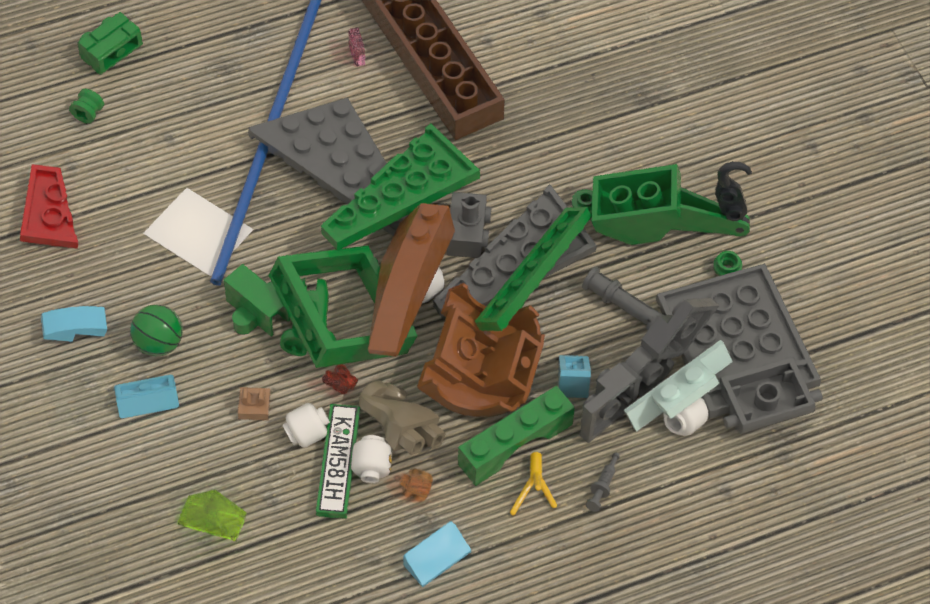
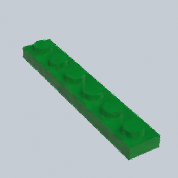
M570 207L562 211L475 320L480 331H502L508 326L512 317L524 306L527 298L538 288L542 279L553 269L560 256L584 229V226L592 217L588 207Z

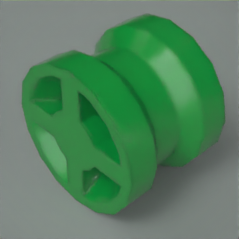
M84 88L78 93V100L73 101L69 106V111L77 120L91 124L96 118V112L101 111L104 107V101L96 92Z

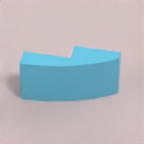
M68 307L44 312L41 315L43 339L73 342L75 334L104 337L107 331L104 307Z

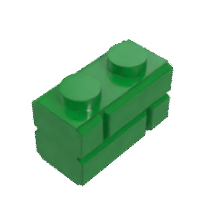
M119 12L113 17L105 18L94 31L84 33L77 42L81 59L89 66L91 65L92 69L99 75H102L143 45L139 27Z

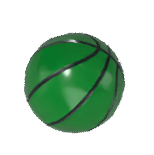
M148 305L140 309L135 314L130 325V336L133 344L140 352L148 356L168 355L177 348L183 335V326L179 316L174 310L164 305Z

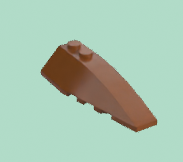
M421 203L400 222L380 265L368 346L370 354L398 356L455 233L449 206Z

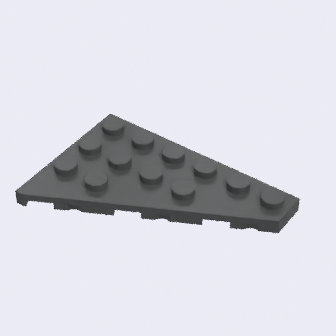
M348 98L248 127L250 139L256 138L268 146L269 152L281 157L285 163L301 174L303 172L309 174L318 181L317 184L320 187L331 191L335 197L347 205L355 198L354 194L360 188L365 189L371 183V178L387 164ZM405 217L383 227V230L394 236L400 222Z

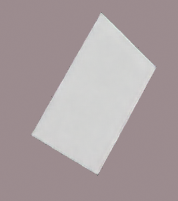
M186 188L143 234L211 276L233 216ZM244 223L242 224L233 251L254 229Z

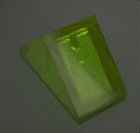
M211 490L188 496L178 519V525L237 541L247 512L218 491Z

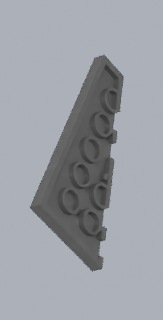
M550 184L543 190V194L536 201L533 200L527 206V210L518 219H514L486 247V251L478 259L475 258L469 264V268L460 277H456L433 300V307L444 322L446 316L441 314L449 288L465 283L468 285L471 296L479 303L487 306L562 211L568 208ZM585 229L575 237L570 247L560 256L553 269L545 277L596 252L597 245Z

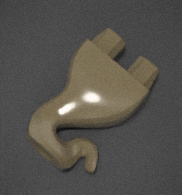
M380 380L373 381L363 388L359 396V406L365 413L372 416L382 425L385 439L394 451L405 449L410 455H413L422 450L424 443L432 449L441 446L445 432L437 426L440 417L425 406L404 402L403 400H405L407 393L403 388H397L390 383H383Z

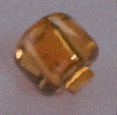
M410 469L408 474H403L399 485L403 486V496L418 502L425 501L430 492L433 477L430 473L420 469Z

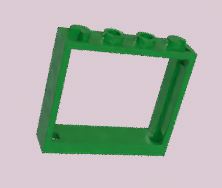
M369 246L343 248L338 251L335 249L278 256L268 275L316 368L391 357L369 353L370 335L333 341L299 277L356 269L375 304L380 266ZM413 325L398 355L407 354L418 335Z

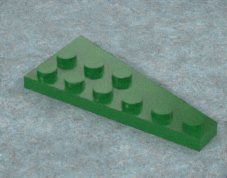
M430 123L425 128V133L419 138L415 137L409 143V148L406 151L393 157L371 178V183L365 189L360 188L354 194L355 198L348 205H342L321 225V234L338 251L409 215L421 203L430 204L480 179V169Z

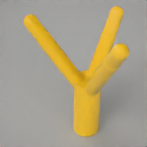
M539 452L530 454V478L510 510L511 515L516 514L533 484L537 491L542 489L552 508L557 507V503L542 478V454Z

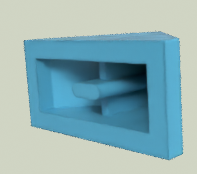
M559 355L558 388L567 398H588L591 379L589 357Z

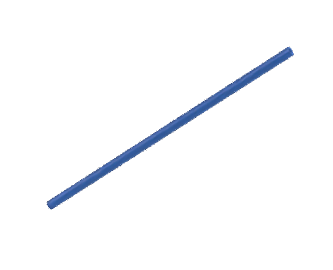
M310 0L267 121L281 117L322 0ZM259 142L210 282L216 286H220L223 281L268 153V146L262 142Z

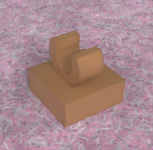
M240 387L238 419L269 420L270 388Z

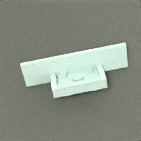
M719 340L624 409L633 428L636 431L640 430L663 412L672 419L716 387L719 382L715 374L733 362L724 342Z

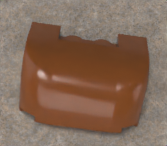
M462 283L448 289L441 314L446 316L433 360L424 363L417 388L445 408L462 415L484 418L515 411L520 405L525 404L529 396L543 349L545 335L541 334L540 325L537 320L540 314L529 305L519 309L509 321L508 326L502 331H480L475 320L487 306L476 301L471 296L468 285Z

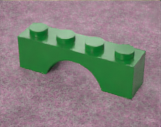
M556 385L458 447L459 467L471 482L477 486L499 472L506 460L527 442L539 437H546L549 440L572 426L575 406Z

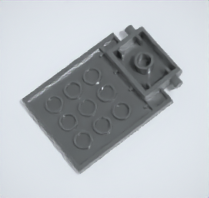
M765 263L657 294L656 302L663 315H672L674 307L680 301L686 299L711 298L719 305L686 352L681 355L686 365L721 340L724 342L733 361L715 374L719 384L701 397L707 406L709 419L729 413V416L723 417L725 427L727 429L735 427L739 434H743L815 412V403L822 401L823 396L820 389L810 392L809 389L819 387L821 378Z

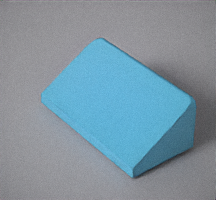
M172 374L114 386L120 418L179 407L174 376Z
M450 521L405 553L403 565L418 583L424 587L471 553V548L456 525Z

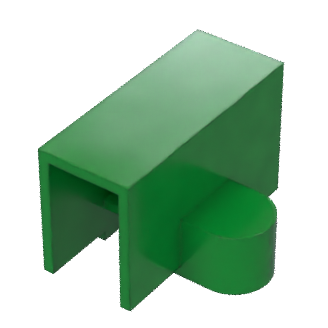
M241 264L224 279L226 301L237 309L232 315L233 328L236 333L246 335L259 326L272 337L274 335L272 317L275 314H279L287 322L290 321V316L271 281L266 283L244 264Z

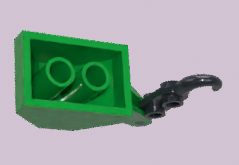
M732 161L722 165L717 172L718 181L715 187V196L718 203L682 188L681 173L677 164L593 176L591 221L596 232L629 245L660 241L670 230L745 236L750 232V217L747 215V203L741 186L729 177V172L742 170L747 175H751L752 171L748 165L742 162Z

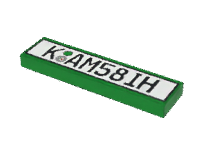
M330 404L328 417L330 423L327 424L316 516L347 519L353 474L351 469L352 452L357 442L360 406Z

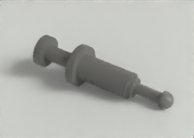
M615 452L612 454L610 464L604 466L598 481L593 482L590 487L594 495L592 499L586 501L585 505L593 512L600 510V499L606 498L610 494L609 485L616 472L614 465L620 457L619 453Z

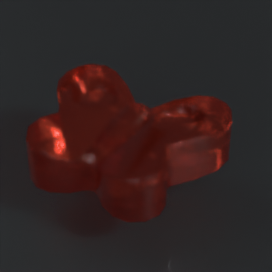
M343 364L336 365L333 372L327 370L322 377L323 383L333 387L335 391L341 394H346L349 389H354L358 383V379L351 375L348 368Z

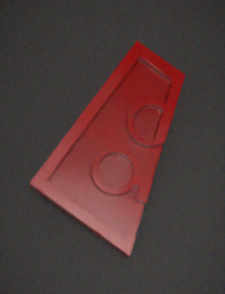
M32 164L20 232L21 242L78 249V239L74 231L73 218L68 206L61 168Z

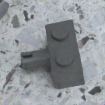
M452 192L450 213L455 233L447 248L448 256L479 258L482 255V247L488 246L489 230H484L485 223L490 224L492 207L486 206L487 195Z

